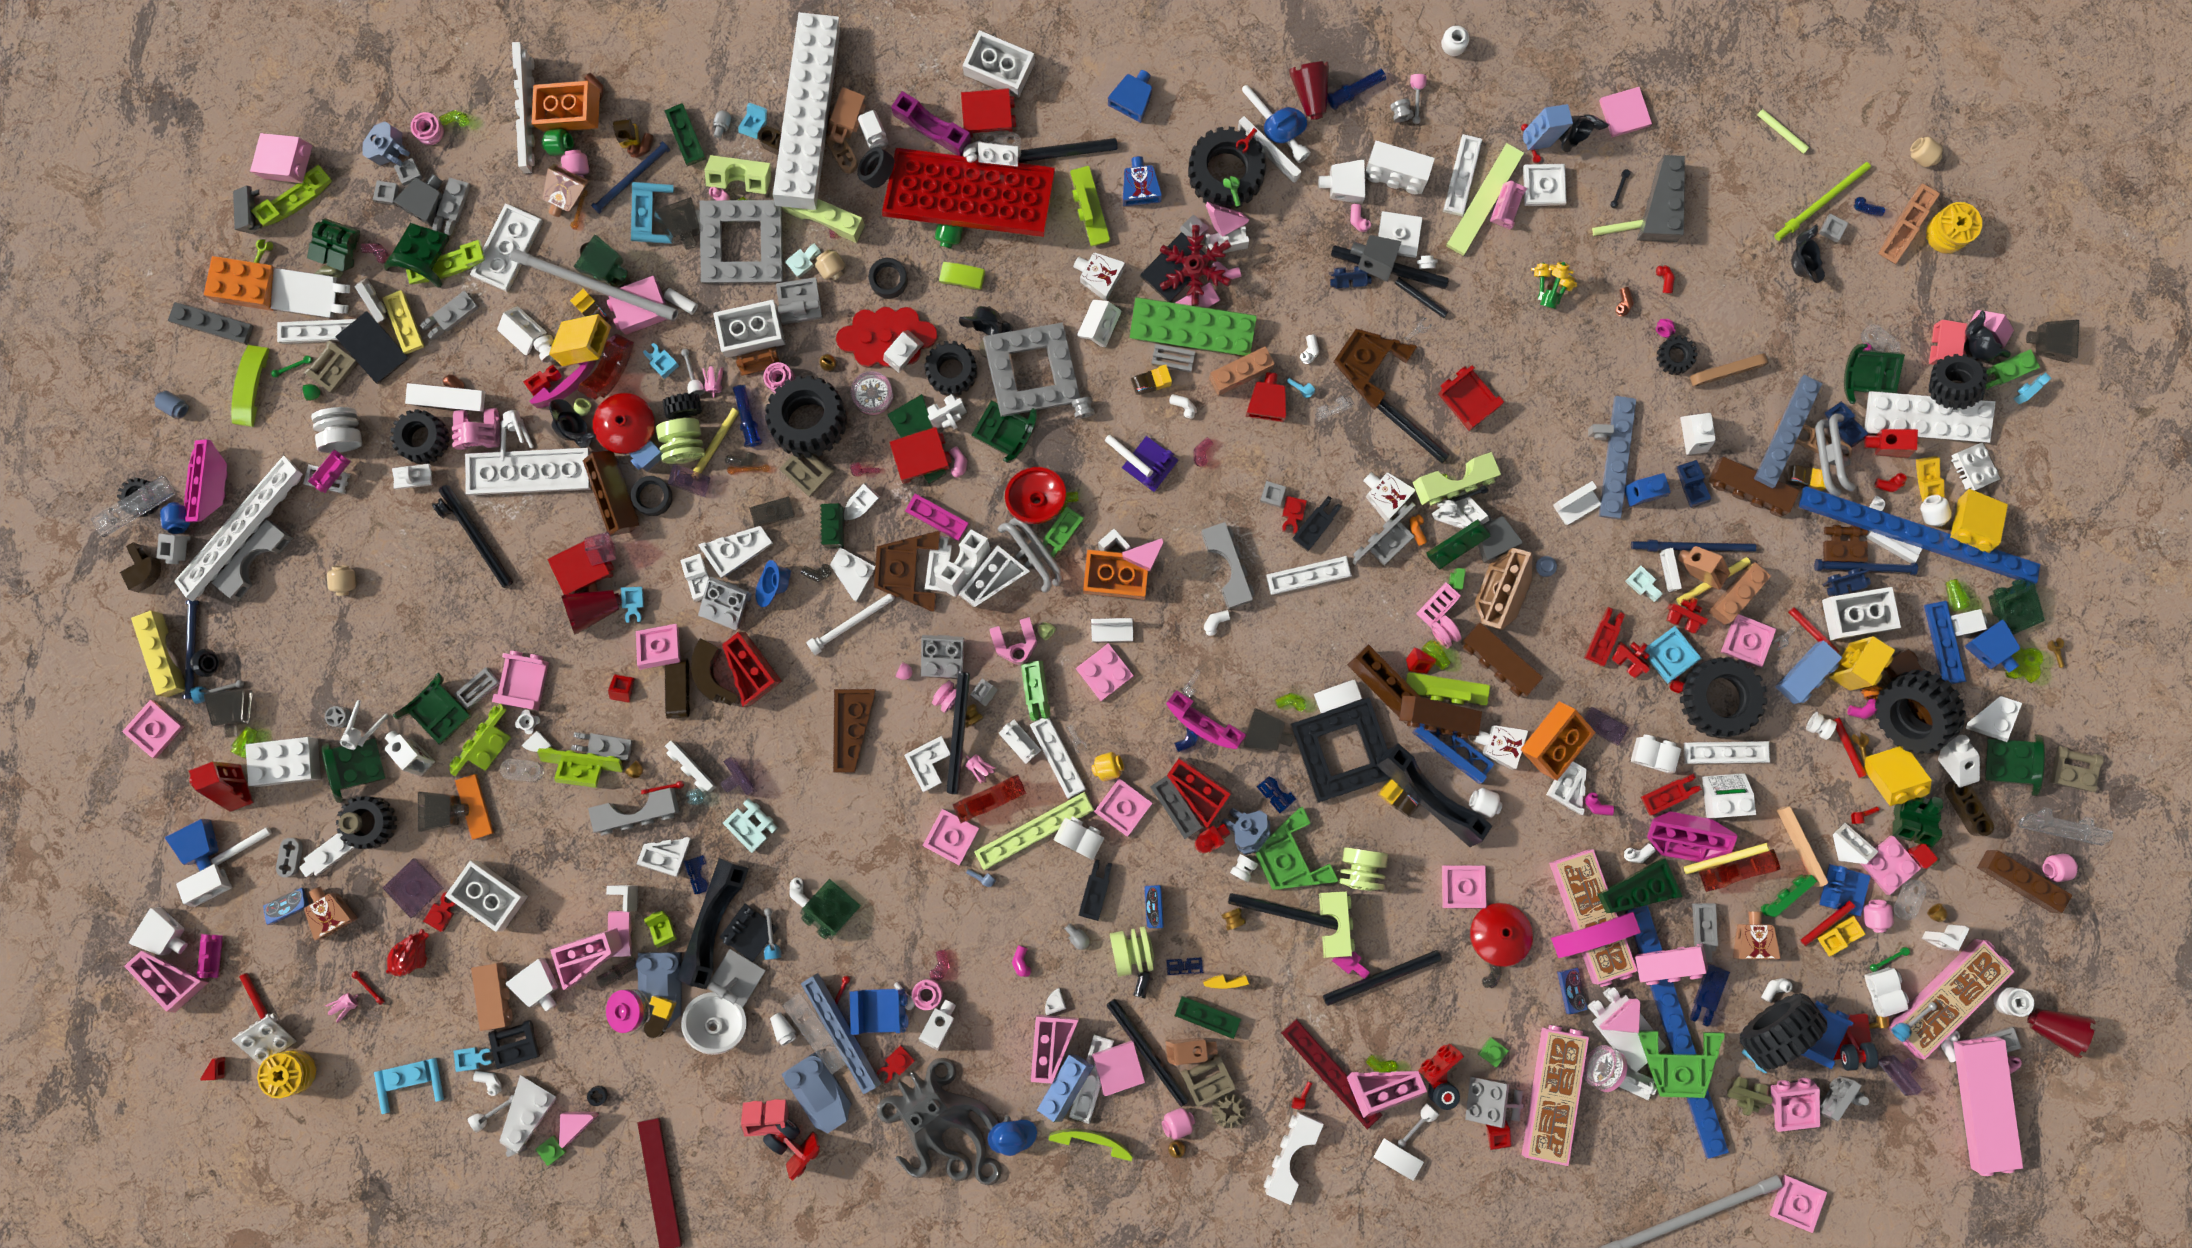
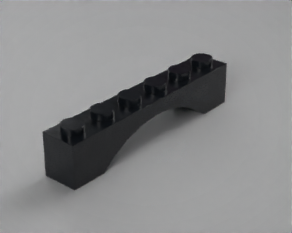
M1399 743L1386 750L1376 766L1467 846L1472 847L1483 842L1491 830L1492 825L1480 814L1457 804L1436 789L1421 772L1414 756Z
M718 859L677 975V980L689 986L707 990L714 970L713 950L719 923L731 900L742 889L749 868L736 862Z

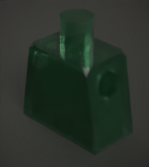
M595 234L573 266L580 274L609 284L613 277L623 281L628 274V270L621 267L624 261L622 257Z

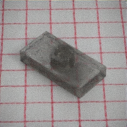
M789 496L749 507L754 527L765 526L795 517Z

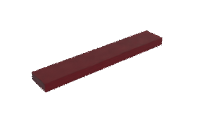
M1297 1019L1281 1032L1367 1130L1383 1116L1378 1112L1363 1118L1348 1082V1076Z
M660 1117L639 1121L637 1124L659 1248L681 1247L682 1240Z

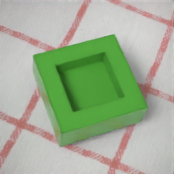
M1456 568L1449 576V585H1452L1456 592H1460L1463 589L1465 569Z
M1489 1037L1478 1055L1497 1068L1509 1050Z
M555 1135L535 1149L547 1166L567 1152L565 1148L559 1146V1140Z

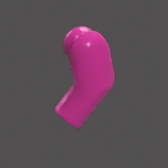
M1868 700L1863 708L1850 705L1847 714L1853 717L1868 719L1878 710L1875 708L1876 700Z
M1592 792L1586 796V805L1593 814L1613 816V805H1602L1596 793Z
M1018 945L1012 965L1018 976L1028 977L1031 974V968L1024 961L1028 949Z

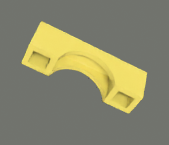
M148 611L132 617L133 626L156 695L170 697L183 692L185 681L182 671L173 663L167 651L165 638L169 632L163 614Z

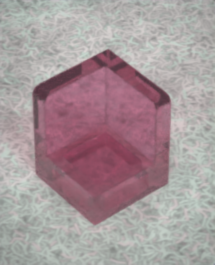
M609 532L585 538V551L591 565L616 560V549Z

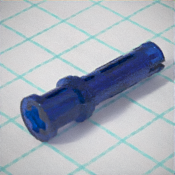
M1380 68L1351 85L1345 84L1336 92H1329L1327 100L1331 108L1336 110L1339 105L1347 101H1353L1354 96L1385 81L1386 76L1383 77L1385 75L1384 71Z
M737 385L733 387L741 419L740 431H743L745 439L744 447H756L762 444V439L759 438L757 432L758 423L753 420L746 386Z

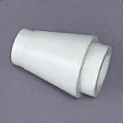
M781 1012L770 1018L776 1040L780 1042L781 1046L797 1038L795 1035L796 1031Z

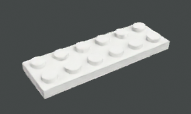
M1869 391L1864 429L1868 433L1877 434L1881 429H1918V437L1990 443L1995 401L1980 400L1973 407L1967 406V409L1962 410L1958 408L1957 410H1952L1953 408L1948 407V409L1944 408L1943 404L1938 405L1936 400H1932L1930 396Z
M590 449L505 452V461H501V452L465 454L466 494L469 496L591 490V484L582 461L590 455Z

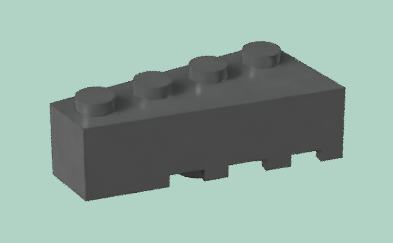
M1664 155L1659 161L1642 219L1643 222L1638 233V241L1677 242L1684 235L1685 156Z

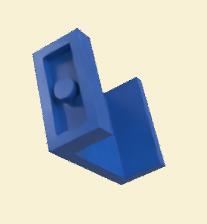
M905 988L850 991L851 1035L876 1032H906L909 1019L905 1011V1006L908 1004Z
M1816 1000L1815 1005L1826 1018L1828 1028L1823 1037L1801 1055L1832 1069L1835 1064L1834 1056L1848 1026H1852L1853 1022L1848 1020L1849 1015L1839 1010L1833 1013L1827 1010L1828 1005Z

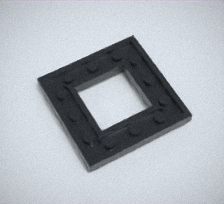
M1370 697L1290 724L1317 803L1391 779L1376 766L1388 749ZM1356 724L1369 764L1331 776L1318 737Z

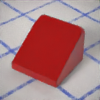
M1413 648L1406 659L1408 671L1427 674L1435 664L1436 659L1418 648Z
M614 674L608 689L609 698L629 703L635 679Z
M1920 844L1906 850L1915 862L1924 869H1927L1938 860L1926 844Z
M225 1056L213 1058L201 1076L200 1081L224 1078Z
M1506 1120L1504 1128L1486 1124L1490 1150L1511 1147V1131Z

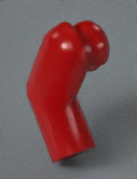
M1659 265L1656 268V275L1662 276L1664 279L1662 293L1673 294L1675 275L1669 266Z
M1898 473L1888 481L1877 478L1874 488L1896 492L1905 485L1907 476L1903 473Z

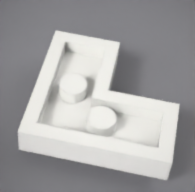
M942 736L904 755L923 792L942 783L933 766L934 763L950 756V751Z

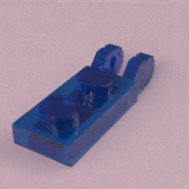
M1708 964V970L1703 975L1693 1002L1694 1007L1690 1020L1697 1021L1701 1008L1704 1007L1707 1010L1702 1025L1710 1026L1728 980L1729 971Z

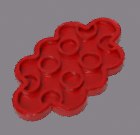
M881 307L875 313L866 309L857 312L853 317L852 325L842 327L838 331L836 342L842 351L854 353L855 360L863 367H872L879 363L881 366L889 368L891 366L883 360L884 353L903 331L909 330L924 343L907 365L917 362L921 356V349L933 346L937 341L938 335L934 325L926 321H920L917 312L910 307L900 308L896 312L890 307Z

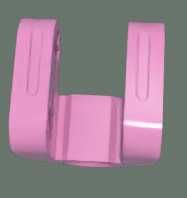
M497 408L484 410V423L469 422L466 410L454 411L452 427L453 448L463 450L469 449V446L481 445L487 448L499 447L500 419Z
M1030 617L1020 620L1026 644L1018 643L1007 649L1000 626L989 629L998 656L1016 665L1025 664L1037 645ZM1015 651H1024V657L1019 660L1015 659L1013 656Z

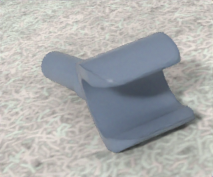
M970 869L966 872V874L978 879L986 887H991L996 882L989 873L983 878Z

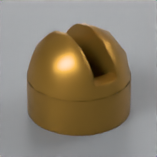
M825 354L820 358L819 364L824 371H832L836 367V360L832 355ZM824 359H827V360L831 361L832 364L830 365V364L824 362L823 360H824Z
M636 760L625 773L629 777L636 779L642 775L643 767Z
M1940 903L1933 905L1927 912V915L1937 922L1946 920L1948 914L1947 910Z
M1179 1140L1172 1141L1168 1147L1169 1154L1173 1158H1181L1185 1154L1183 1142ZM1176 1144L1181 1153L1179 1155L1176 1154L1175 1149L1173 1147Z

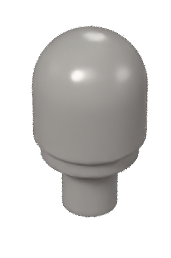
M725 110L718 111L713 121V127L715 128L714 137L719 139L722 138L723 132L729 129L731 116Z
M1071 923L1064 928L1070 935L1068 937L1070 942L1077 949L1084 950L1089 946L1090 939L1080 928L1075 929Z

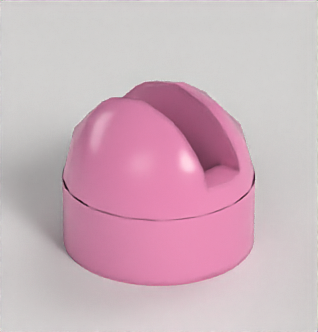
M902 662L895 677L906 680L912 676V668Z

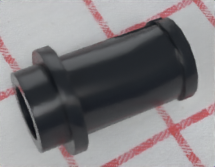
M1143 970V972H1139L1136 975L1138 979L1133 995L1136 997L1141 996V998L1145 999L1149 983L1153 978L1151 977L1152 973Z

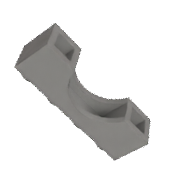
M266 520L260 523L258 530L252 537L246 540L245 545L239 552L232 556L231 561L226 567L218 572L212 584L230 599L239 601L252 586L249 579V567L252 561L258 555L265 552L280 554L293 538L272 521Z
M1223 522L1203 529L1201 535L1207 552L1223 556L1231 568V578L1221 590L1228 610L1252 602V596H1255L1252 585H1248L1245 577L1248 574L1245 566L1240 565L1238 558L1241 557L1238 546L1233 545L1232 538H1234L1231 527H1227L1226 523Z
M674 788L649 793L648 801L643 809L631 815L619 811L614 803H606L588 808L593 833H600L601 836L612 834L613 829L620 827L621 831L634 828L633 824L640 822L642 826L654 823L653 819L660 817L662 821L672 819L674 814L680 813Z

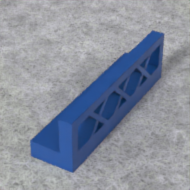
M1420 726V728H1415L1412 732L1478 784L1484 782L1487 778V773L1494 765L1493 762L1463 739L1457 738L1455 733L1451 736L1453 746H1447L1440 740V735L1442 734H1440L1438 729L1436 733H1430L1425 731L1423 726ZM1465 747L1468 750L1469 759H1464L1457 754L1456 748ZM1473 760H1482L1487 764L1483 772L1474 767Z

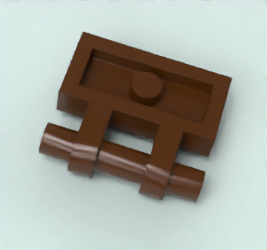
M1841 525L1824 527V535H1831V541L1823 542L1824 561L1868 562L1867 541H1859V536L1867 535L1868 530L1853 525L1851 527H1841ZM1850 535V541H1841L1840 536Z

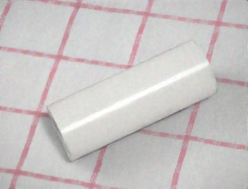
M668 288L664 294V299L691 315L697 310L698 304L671 288Z

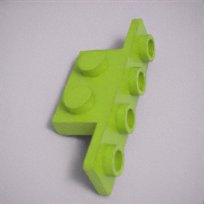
M1085 166L1071 170L1070 174L1075 189L1072 190L1075 202L1079 203L1080 209H1077L1079 219L1084 221L1090 245L1093 247L1110 242L1090 167Z
M1407 673V684L1418 695L1431 697V700L1443 702V699L1452 700L1451 703L1457 705H1464V702L1484 706L1488 704L1489 685Z
M503 704L494 706L490 710L489 718L485 723L482 722L477 727L476 735L472 740L466 741L459 757L455 756L449 764V770L453 776L457 775L468 760L486 771L510 740V735L495 726L506 711Z
M539 748L537 752L541 762L558 764L554 777L556 783L597 788L602 770L623 771L621 760L614 756L603 757L593 753L580 754L571 750L565 752L553 748Z

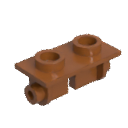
M776 346L736 356V364L741 376L766 370L773 363H780Z

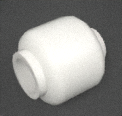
M1461 26L1448 28L1441 41L1443 51L1450 56L1462 54L1468 46L1469 34Z
M1932 495L1927 497L1921 504L1920 510L1923 520L1928 525L1940 527L1945 525L1952 517L1949 502L1944 497Z
M1481 788L1472 793L1469 806H1471L1472 811L1477 812L1482 817L1492 818L1495 814L1500 813L1502 802H1500L1498 793Z

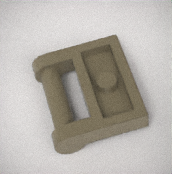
M329 340L325 344L327 347L311 367L305 369L304 373L334 394L358 362ZM335 352L336 354L332 357V359L328 362V364L324 367L320 374L317 375L316 373L319 371V369L323 366V364L327 361L331 354Z
M813 454L812 458L807 459L822 472L817 477L799 460L801 457L792 455L779 470L809 497L835 473L833 468L827 467Z
M2059 746L2056 750L2051 783L2096 792L2099 771L2103 764V756L2079 753L2068 750L2067 747ZM2066 758L2090 763V769L2064 764Z
M1219 1053L1214 1055L1213 1059L1188 1071L1187 1069L1181 1071L1197 1108L1236 1089ZM1218 1066L1220 1072L1193 1084L1191 1078Z

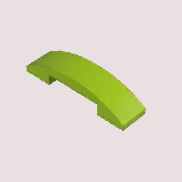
M317 165L305 173L303 183L296 184L271 202L266 199L254 207L251 212L263 227L277 223L308 205L327 188L332 180Z
M480 240L461 245V249L439 256L432 271L440 279L480 264L485 260ZM406 269L409 284L431 282L424 276Z
M248 345L241 358L232 395V424L254 427L257 407L254 404L261 370L266 368L269 348Z
M1063 1129L1052 1132L1049 1135V1141L1069 1145L1071 1137L1112 1147V1157L1132 1162V1153L1117 1140L1096 1131Z

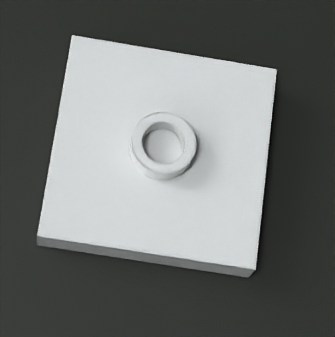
M1533 164L1523 166L1524 187L1527 188L1524 193L1525 206L1566 205L1565 164Z
M1382 211L1378 236L1402 241L1397 255L1416 258L1422 217Z

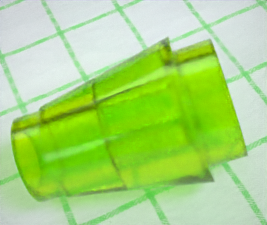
M1958 579L1945 583L1949 607H1952L1953 611H1959L1970 606V598Z
M1431 639L1421 648L1423 652L1436 659L1435 665L1441 670L1451 663L1439 641L1436 642L1435 639Z
M246 726L231 744L230 752L246 759L245 744H253L258 731Z

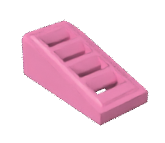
M1444 583L1416 615L1431 628V624L1437 622L1461 596L1449 584ZM1445 591L1453 599L1450 601L1442 592ZM1437 597L1446 604L1445 607L1436 600ZM1433 603L1441 612H1436L1430 605ZM1426 609L1435 616L1433 620L1424 612Z

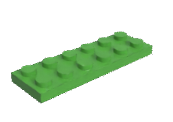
M1135 297L1129 338L1246 356L1251 353L1257 315Z

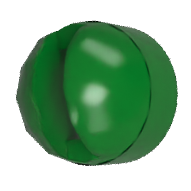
M303 385V394L306 401L315 400L319 397L320 389L316 385Z

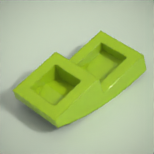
M943 262L939 282L942 284L960 285L966 289L981 290L985 270L963 264Z

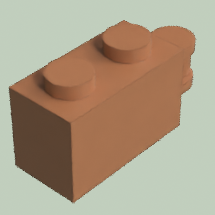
M842 87L827 129L831 131L829 140L843 144L845 137L850 139L852 132L857 133L860 124L857 120L858 115H862L866 108V104H863L864 95Z

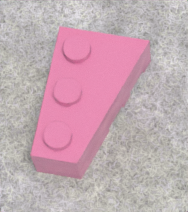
M614 928L551 949L550 951L563 990L579 983L623 949L618 929Z
M1703 943L1697 944L1695 947H1678L1673 950H1660L1635 956L1640 982H1646V985L1658 984L1659 980L1668 979V982L1680 981L1681 977L1689 976L1690 979L1702 978L1703 974H1706L1708 970Z
M140 951L124 966L166 1012L176 1013L209 983L149 952Z

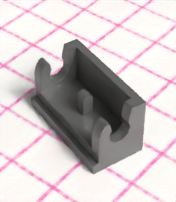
M246 185L233 191L235 230L249 234H255V232L261 230L260 224L255 225V216L251 212L255 207L254 197L260 195L259 189L252 191V187Z

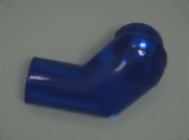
M1857 197L1853 206L1856 211L1879 217L1884 215L1885 208L1883 206L1868 204L1865 197Z
M1186 728L1185 739L1174 743L1177 752L1195 746L1199 735Z

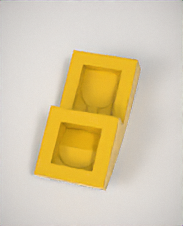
M1932 456L1916 459L1917 479L1922 501L1924 502L1927 497L1932 495L1944 497V479L1940 478V458Z
M1852 915L1821 934L1817 939L1830 957L1848 947L1849 943L1866 934Z
M1223 974L1203 980L1204 986L1218 989L1236 988L1249 984L1246 975L1225 981Z

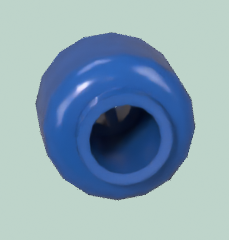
M172 502L161 509V526L168 533L181 534L189 528L190 522L185 521L186 510L184 505Z

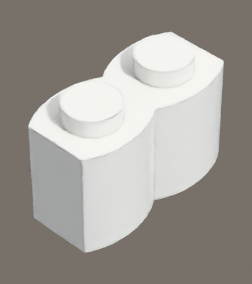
M872 110L860 115L858 121L869 148L880 147L885 149L888 145V140L877 112Z
M1643 735V737L1636 738L1631 762L1672 774L1676 771L1681 748L1676 747L1674 742L1664 740L1663 743L1656 741L1654 736Z
M1074 817L1071 820L1065 818L1054 840L1094 860L1104 840V837L1100 836L1101 831L1092 826H1089L1088 829L1083 827V822Z
M1888 967L1865 975V981L1878 1016L1887 1017L1908 1010L1907 1004L1909 999L1907 994L1901 989L1900 983H1902V978L1898 971Z

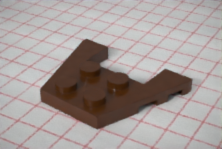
M1356 328L1333 363L1372 409L1375 410L1386 393L1369 382L1370 378L1387 353L1407 363L1417 346L1413 344L1406 345L1395 339H1385L1381 335Z
M941 531L877 546L874 588L934 612L936 593L915 591L918 548L939 550Z

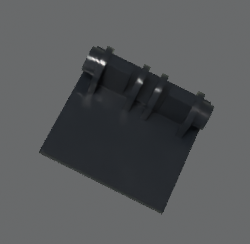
M744 903L720 935V938L724 944L732 946L753 962L769 941L767 919ZM772 924V931L774 935L778 928Z

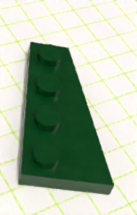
M1666 858L1659 859L1597 894L1606 913H1614L1683 897Z

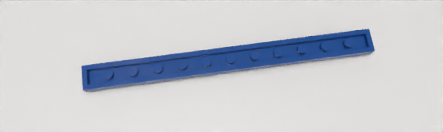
M1807 486L1802 490L1799 508L2031 585L2038 582L2041 565L2039 563L1997 549L1987 553L1951 538V534Z
M1648 905L1626 910V914L1634 913L1641 932L1633 935L1639 954L1662 950ZM1668 979L1659 980L1658 984L1650 985L1672 1054H1696L1673 982H1668ZM1708 1089L1705 1098L1686 1097L1706 1158L1710 1159L1729 1153Z

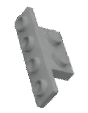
M1413 502L1409 506L1405 504L1397 512L1399 516L1395 520L1390 518L1383 525L1384 530L1380 534L1376 532L1368 540L1369 545L1365 548L1361 546L1353 554L1355 558L1352 563L1356 565L1371 552L1385 566L1414 538V535L1401 521L1416 505Z

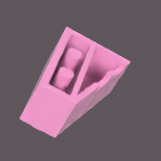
M1047 1015L1036 1016L1031 1082L1052 1084L1079 1018Z
M1419 1071L1391 1073L1352 1072L1347 1077L1363 1118L1418 1098L1427 1092Z

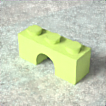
M710 155L705 167L706 186L726 189L730 182L739 180L745 182L746 192L766 194L771 182L770 163Z
M1347 892L1320 893V915H1331L1338 922V929L1335 934L1322 936L1324 958L1352 956V952L1355 951L1354 939H1350V930H1353V920L1348 914V909H1351V897L1347 896Z

